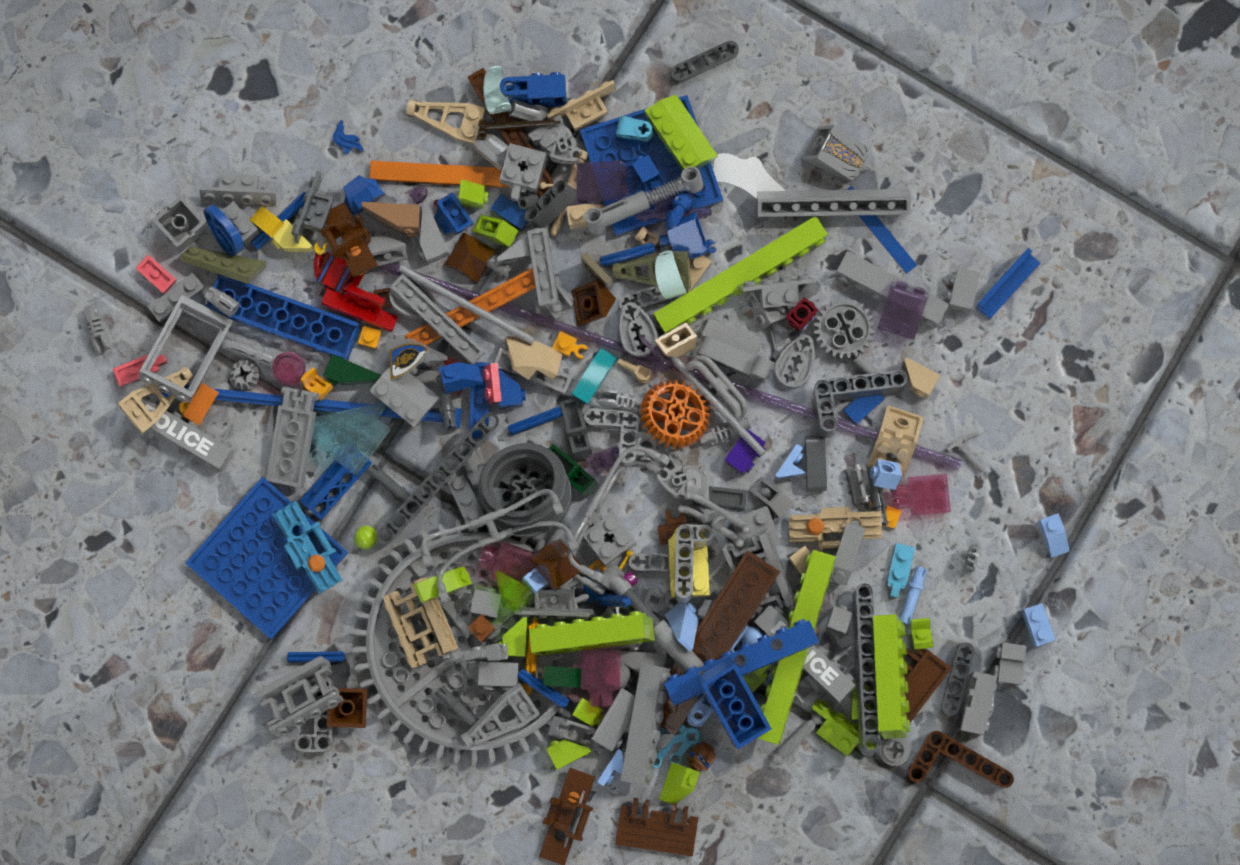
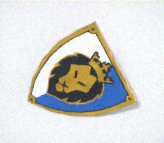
M415 343L403 344L390 349L391 381L399 379L408 373L415 375L418 371L416 367L424 362V357L429 349Z

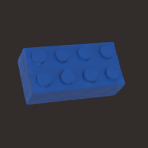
M730 657L696 677L726 734L737 749L772 729L736 663Z

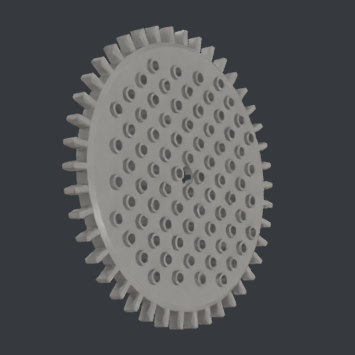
M456 520L454 527L461 526V522ZM442 524L437 525V531L445 530ZM476 528L471 533H462L461 530L456 532L455 535H442L440 539L432 542L429 540L426 546L434 563L432 571L426 570L420 548L416 549L414 543L407 539L405 541L406 547L411 551V554L403 559L398 552L393 550L391 555L399 563L393 571L387 565H379L380 570L388 575L384 583L382 584L376 579L370 578L368 582L373 587L379 589L376 598H372L369 595L361 596L364 602L372 604L370 614L362 611L355 614L359 619L368 620L367 630H353V634L358 637L366 636V646L352 648L353 653H367L368 662L356 665L355 670H370L372 678L361 682L360 687L368 688L371 685H375L378 693L371 696L367 702L371 705L381 699L384 701L387 707L377 715L380 720L386 718L391 712L396 716L397 721L391 725L389 730L394 733L402 724L410 729L405 735L403 742L408 744L412 741L414 735L418 734L423 737V741L419 746V751L422 753L427 750L430 741L439 744L436 751L437 759H441L444 755L445 747H449L455 750L453 755L454 763H459L461 750H471L470 760L472 764H477L478 750H487L490 763H495L494 748L504 747L506 757L511 759L513 758V752L510 744L519 741L521 748L527 753L530 750L525 737L534 734L540 743H544L545 738L539 729L545 724L551 727V718L557 712H560L565 718H571L568 710L561 708L533 689L529 698L532 703L535 700L541 702V705L536 707L540 713L539 716L522 727L468 749L460 736L470 728L451 709L448 710L446 708L447 705L435 694L443 685L451 693L458 691L459 702L464 707L469 706L471 708L470 713L479 720L501 695L507 692L502 691V687L500 689L494 687V690H482V686L478 685L479 662L499 661H465L464 653L471 651L468 639L473 633L468 627L481 615L470 612L472 606L470 600L474 597L475 589L484 590V587L492 588L494 585H497L499 591L495 593L504 594L502 605H504L506 600L511 602L510 607L503 606V610H501L498 618L490 619L489 616L483 615L496 629L487 640H492L493 644L499 643V640H503L501 629L505 627L509 631L517 623L516 617L520 614H514V609L519 606L531 607L535 603V594L522 579L535 568L531 560L544 548L546 541L543 539L538 541L536 547L532 549L526 545L530 537H521L520 541L511 539V536H508L464 554L446 569L445 572H448L456 567L465 566L466 571L469 573L472 587L471 589L463 588L452 593L457 596L456 601L442 603L441 598H438L447 622L451 621L454 624L451 631L459 649L454 651L455 656L446 660H443L438 655L436 648L425 653L428 663L430 661L435 662L433 668H429L428 663L417 668H412L408 663L406 665L401 664L402 658H406V653L399 643L396 629L392 626L390 614L384 607L383 596L396 592L399 588L403 591L401 598L412 594L413 592L409 585L412 583V577L416 576L420 579L437 576L443 565L450 558L463 549L479 542V540L491 536L490 532L479 533V528ZM424 530L421 531L422 539L428 536V533ZM444 552L448 553V558L442 559L441 554ZM471 555L475 556V561L469 562L468 557ZM498 558L502 559V564L496 565L495 560ZM524 561L529 562L528 568L522 567ZM483 570L487 571V576L481 577L480 572ZM509 573L514 574L513 580L507 579ZM575 578L558 589H572L579 586L581 582ZM521 588L526 589L525 595L519 594ZM588 594L575 597V608H578L577 605L579 603L586 602L589 599ZM419 596L413 599L416 608L424 606ZM406 603L399 605L403 615L410 612ZM464 609L469 611L468 616H462ZM593 611V614L588 617V619H590V618H592V617L594 616V611ZM421 613L410 617L416 634L428 629L426 624L422 626L419 623L423 619ZM538 615L527 617L528 625L533 622L534 618L538 619L539 624H543L545 619L539 618ZM550 616L548 618L550 624L547 626H554L555 622L573 624V620L577 619L576 616H569L567 619H558L557 616ZM431 633L428 636L431 641V644L436 643V641H433L431 639V636L433 635V633ZM462 636L465 637L466 641L460 644L458 639ZM421 638L414 641L416 647L422 646L425 648ZM486 641L481 645L482 648L486 647ZM390 643L396 644V648L394 650H390ZM597 649L545 656L538 655L536 678L538 673H542L543 666H552V662L555 660L559 662L558 667L594 669L595 666L591 663L582 662L583 652L595 653ZM508 657V659H504L502 662L519 663L520 672L522 669H525L526 658ZM457 664L462 665V669L460 671H457L455 669V666ZM387 670H391L393 672V675L391 677L386 676ZM414 673H419L420 678L418 680L413 679ZM442 676L447 677V681L445 683L440 682V678ZM469 679L474 680L473 686H468L467 681ZM518 679V683H520V684L524 683L523 681H521L520 679ZM399 685L405 687L403 692L398 691ZM550 686L567 699L579 704L581 700L579 696L571 693L573 687ZM427 688L432 690L430 695L425 694ZM481 694L486 695L485 701L479 700ZM415 700L417 705L413 708L410 707V701ZM439 703L444 705L443 710L439 711L437 709ZM507 705L499 712L498 719L501 722H507L514 719L516 713L511 706ZM424 715H427L429 718L426 723H423L421 720ZM451 718H454L456 720V723L453 726L449 725V720ZM490 719L486 722L482 731L488 733L496 729L497 723L495 720Z

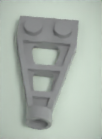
M518 683L502 694L485 714L460 737L469 749L474 745L526 725L539 716L540 713L521 684ZM505 706H511L516 713L515 718L507 722H501L498 719L499 712ZM490 719H494L497 723V728L484 733L482 726Z

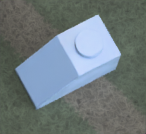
M1059 513L1037 522L1051 558L1070 551L1066 531Z

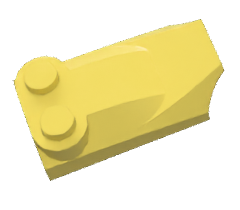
M677 529L668 540L671 598H676ZM683 532L680 534V537L687 539L690 537V534ZM702 533L699 535L700 538L707 539ZM694 547L692 597H710L707 547ZM682 551L679 555L687 558L690 554L687 551ZM681 570L679 572V574L683 577H686L690 574L687 570ZM682 584V595H686V584Z

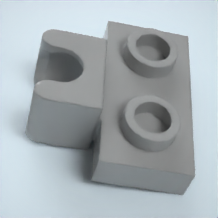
M499 643L487 645L483 648L482 646L472 647L470 652L464 653L465 661H499L508 659L507 645Z

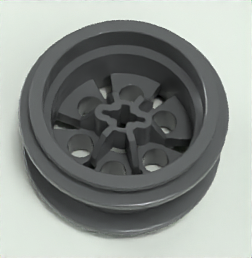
M520 443L500 450L489 459L479 478V497L487 514L501 508L505 509L519 502L520 499H524L543 489L552 490L559 498L564 513L556 515L550 495H540L520 507L505 513L506 515L493 520L495 526L501 531L538 521L560 522L566 515L572 498L571 483L561 460L551 450L537 444ZM527 470V476L522 474L521 471ZM549 475H551V476L553 477V478L547 480L546 482H544V480H545ZM502 485H505V486H507L509 489H503V488H501V486H502ZM555 526L532 527L515 532L512 536L533 537L543 534Z

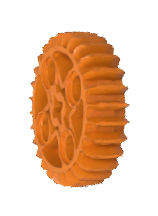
M669 379L665 384L661 381L658 385L655 384L652 389L648 390L643 397V402L640 404L642 408L639 411V414L642 415L640 422H645L642 428L649 429L646 435L652 434V441L657 438L658 445L664 442L665 448L669 444L672 445V449H675L677 445L680 449L684 445L688 448L691 443L695 444L698 439H701L707 430L706 427L709 425L708 419L710 414L707 413L709 407L704 406L707 400L702 401L701 397L703 395L696 394L698 389L692 390L691 384L687 387L684 386V381L681 384H678L677 379L674 380L673 384H671ZM662 394H670L668 400L659 397ZM675 395H679L682 400L677 399ZM688 400L692 403L694 408L687 406ZM653 406L658 407L660 411H656ZM689 417L694 418L696 422H692ZM654 420L662 422V427L660 428ZM681 428L691 431L687 435H680ZM667 429H671L674 434L669 433Z

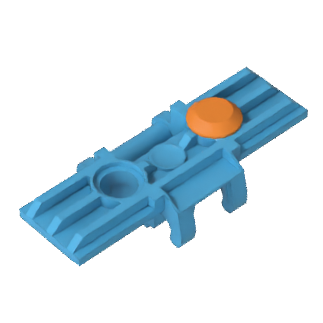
M297 501L272 514L287 538L288 543L284 545V549L289 553L297 571L302 569V567L305 569L319 594L343 580L330 559V556L337 551L328 542L320 528V522L310 525ZM297 525L303 528V533L300 536H295L292 532L293 528ZM312 531H314L325 550L322 554L317 552L308 536Z

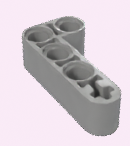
M704 336L697 351L698 355H705L714 363L765 384L773 367V362L761 356L756 358L709 336Z
M685 524L677 529L675 597L681 603L689 602L693 595L694 547H707L713 541V530L708 525ZM687 532L690 534V537L683 539L680 537V534ZM705 532L709 534L710 537L708 539H702L699 535ZM682 551H687L690 555L687 558H683L679 554ZM681 570H687L690 574L686 577H683L679 574V572ZM682 584H686V595H682Z
M324 678L325 681L329 683V685L327 686L328 688L334 686V682L331 678ZM321 691L314 694L317 701L324 697L323 695L319 696V693H322ZM327 710L322 712L319 717L314 718V734H303L296 738L295 747L297 750L306 753L329 752L333 748L334 727L322 729L319 725L321 719H327ZM303 738L309 740V746L306 749H302L300 746V741ZM322 738H327L329 741V745L325 749H322L319 745Z

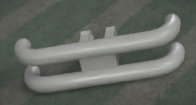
M698 355L685 365L687 371L696 368L710 382L706 388L709 391L713 387L717 390L714 396L716 399L720 396L723 397L733 409V417L737 421L747 413L748 404L746 399L709 357Z
M686 492L684 494L686 500H693L710 511L702 514L691 507L679 506V513L690 515L703 524L708 525L734 541L737 547L744 545L742 537L723 525L728 520L740 527L744 534H748L751 531L748 523L696 493Z

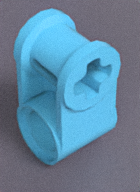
M620 116L616 136L623 139L646 142L652 138L653 130L651 124L647 121ZM644 128H647L648 132H645V134L643 135L641 131H643Z

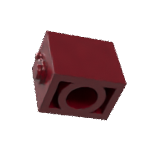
M804 297L786 315L785 321L799 333L807 327L810 321L815 319L818 309L812 301Z

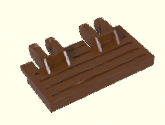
M906 648V656L917 662L913 668L907 664V669L910 673L904 674L909 689L905 696L906 700L909 701L910 711L906 713V716L910 723L952 669L926 648L916 649V652L922 656L921 658Z
M638 798L633 799L631 816H628L629 807L621 806L615 845L693 856L698 817L690 816L689 825L686 824L689 806L684 805L682 824L674 823L677 804L672 803L670 822H667V812L654 810L651 811V818L647 819L650 800L647 799L644 802L643 818L635 817L639 802Z

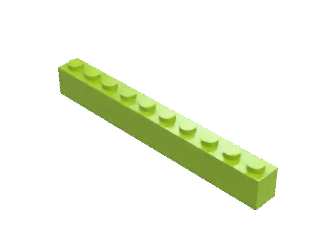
M814 216L653 313V317L664 334L684 323L691 325L699 315L705 316L713 311L712 308L714 306H722L729 301L728 298L732 295L736 297L745 292L738 290V285H743L744 281L760 283L762 277L766 275L768 277L772 276L777 272V268L782 265L787 267L794 262L793 259L797 256L801 258L810 252V248L822 246L826 243L825 239H827L828 234L817 216Z
M813 550L812 554L808 553L805 565H808L806 573L803 572L801 575L800 583L802 588L801 591L796 592L794 602L797 604L795 610L791 609L788 621H791L789 629L794 627L793 623L805 619V621L810 620L815 631L836 562V556ZM809 648L780 660L778 666L773 667L771 677L774 678L773 683L768 685L765 696H768L766 704L763 703L761 706V710L772 729L757 739L780 746Z

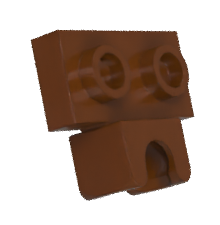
M665 510L667 525L658 526L660 545L669 544L668 540L679 526L685 524L696 525V521L686 522V515L684 513H680L679 517L673 518L670 510Z

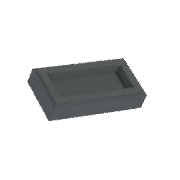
M709 486V501L722 508L745 510L747 490Z

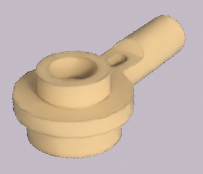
M623 358L618 360L617 364L633 372L638 382L648 383L653 379L654 373L649 365L639 364L636 366Z

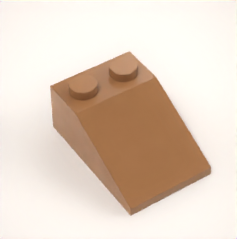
M362 202V207L368 216L404 234L405 237L415 238L416 235H420L422 211L419 205Z

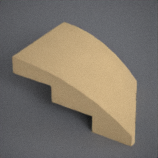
M505 337L504 343L508 344L509 351L507 353L514 371L528 380L536 370L552 380L557 376L562 353L536 341L529 344L518 337Z

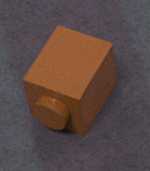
M482 614L468 627L482 644L496 631Z

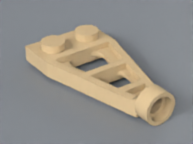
M409 100L406 114L420 119L458 141L473 144L478 139L479 120L484 118L486 108L469 103L417 102ZM429 110H443L441 121L430 119L428 117ZM451 112H460L464 115L461 127L458 129L446 123L447 115Z
M642 227L635 237V240L642 245L653 243L656 247L660 243L659 235L651 233L645 227ZM703 255L695 259L689 258L691 288L687 292L693 289L712 263Z
M184 366L178 372L164 378L184 388L187 383L194 379V376ZM151 384L131 392L117 405L140 433L143 434L158 422L176 397L171 394L165 398L158 387ZM149 394H156L160 399V405L153 412H150L141 402V399Z

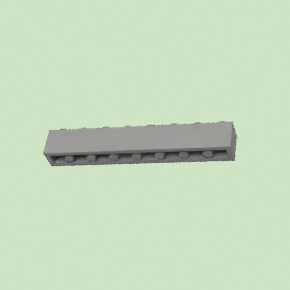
M909 189L757 191L758 217L910 214L911 211Z

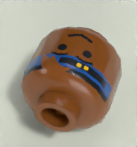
M705 742L695 744L687 755V760L690 763L689 767L698 772L700 770L707 771L716 759L715 749Z

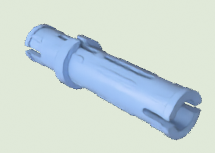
M919 566L915 567L913 578L908 584V594L899 618L902 620V623L910 625L921 590L923 591V582L928 571Z

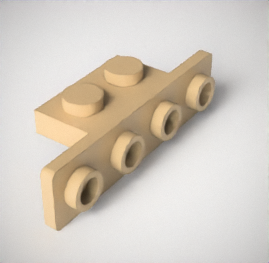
M614 81L604 82L599 88L593 91H586L578 99H571L564 106L552 109L546 115L547 119L552 120L558 115L561 118L567 116L573 129L577 131L608 115V111L601 98L616 91Z

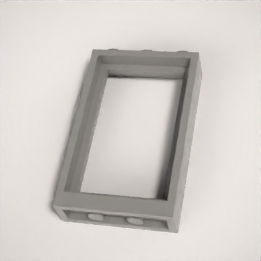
M181 295L140 369L138 377L145 384L157 386L163 393L175 395L176 399L181 402L187 401L191 403L231 329L233 320ZM182 311L220 330L188 390L150 371Z

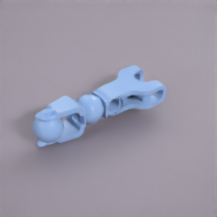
M747 624L733 645L732 652H735L734 648L740 639L743 645L749 642L751 645L758 643L757 639L765 636L764 631L757 626H749ZM704 693L687 717L688 723L695 728L701 727L713 712ZM694 713H700L702 719H696Z

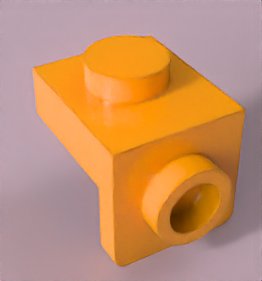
M313 367L308 372H305L300 380L303 390L319 393V401L333 389L332 384L318 376L316 369Z

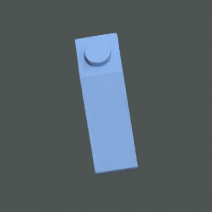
M678 602L665 616L676 639L691 652L699 620L695 613L697 609L690 602L688 604Z

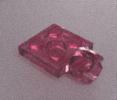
M947 474L908 477L907 485L897 486L896 490H892V497L902 496V498L892 500L896 509H910L911 516L951 512Z
M502 542L500 548L486 545L480 553L481 559L478 560V566L490 570L492 580L527 592L529 587L522 579L535 568L531 560L537 553Z
M581 650V689L589 691V703L591 706H600V696H602V707L611 706L613 703V691L621 689V650Z

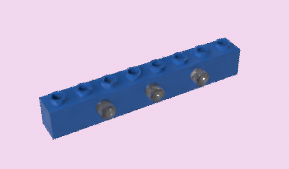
M799 620L793 623L794 627L788 630L787 627L775 631L776 635L762 636L757 639L758 643L753 645L750 642L740 646V650L733 653L732 650L721 654V659L716 661L714 658L703 662L704 666L698 669L696 666L685 670L686 674L678 676V674L668 677V682H665L664 685L673 705L676 706L703 694L704 692L698 684L696 677L729 657L736 663L742 676H745L819 644L810 620Z

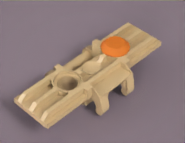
M850 507L822 508L821 513L789 515L790 542L819 541L820 551L828 548H838L841 540L825 541V536L830 535V533H843L846 523L851 524L852 521H858L860 527L865 528L862 539H881L882 511L851 512Z

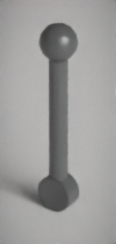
M770 325L768 330L774 352L773 358L778 359L780 353L777 351L772 325Z

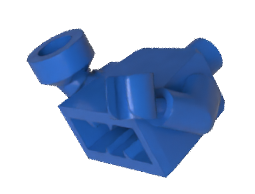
M679 193L672 200L673 210H670L666 215L667 234L659 236L661 246L671 245L673 251H689V258L691 259L705 255L707 251L715 253L717 248L714 246L710 248V246L716 242L712 239L706 240L697 212L682 218L683 214L690 209L692 200L688 194Z

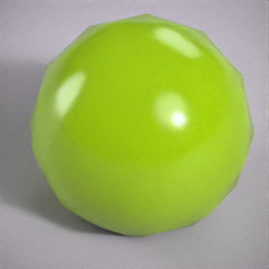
M363 525L355 533L354 542L363 550L370 549L377 543V532L373 527Z

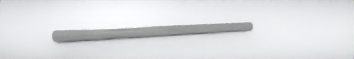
M403 265L399 268L398 272L527 343H533L535 338L411 269Z
M667 356L760 457L763 456L766 451L691 371L685 369V364L678 357Z

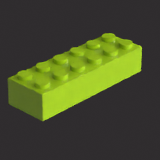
M636 611L630 612L629 616H622V614L610 615V619L592 617V621L577 619L573 620V624L555 622L554 626H547V624L535 625V629H529L531 653L545 656L655 641L653 618L646 616V613Z
M897 614L873 616L878 731L884 739L908 738L907 732H910L911 728L910 720H907L906 713L910 711L905 693H908L909 689L908 682L905 681L904 674L908 673V669L903 655L907 654V650L902 636H906L905 625L898 618Z

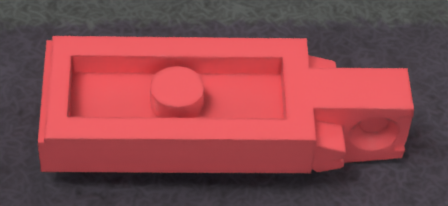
M148 354L113 368L119 387L141 379L138 377L139 371ZM164 354L157 357L150 369L151 372L156 373L160 371L159 367L168 363Z

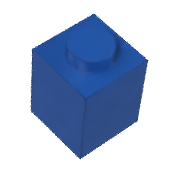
M641 155L633 160L632 169L643 187L660 178V173L649 155L645 157Z

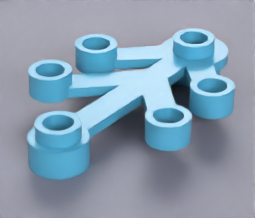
M682 725L679 729L681 734L675 735L671 742L657 753L660 764H653V767H660L663 758L675 743L683 742L677 752L670 756V762H673L672 757L677 755L679 761L676 764H679L681 757L687 749L700 743L702 739L700 730L695 727L686 728ZM660 726L659 731L661 736L663 734H671L669 731ZM694 733L696 735L695 740H689L688 735Z

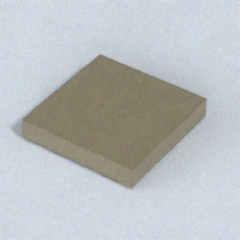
M587 252L581 256L582 266L595 280H600L608 290L613 288L612 279Z

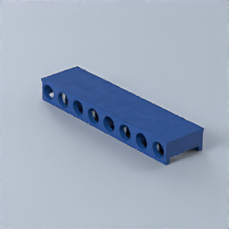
M217 274L213 287L240 303V306L232 317L220 311L209 301L205 304V307L239 323L330 356L333 354L347 361L349 360L361 329L359 323L258 286Z

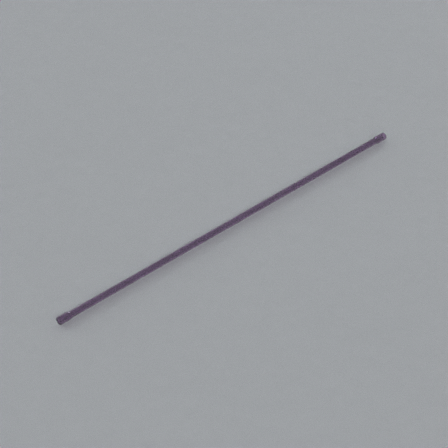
M396 263L382 265V271L396 276L402 275V273L398 272L401 265ZM416 272L462 298L472 300L482 295ZM509 303L497 308V310L630 355L625 351L622 343ZM653 353L644 357H636L682 373L668 358ZM693 368L690 370L699 380L710 383L698 369ZM730 380L742 395L817 420L815 409ZM837 417L838 428L875 441L877 440L878 431ZM916 445L913 453L959 470L962 459Z

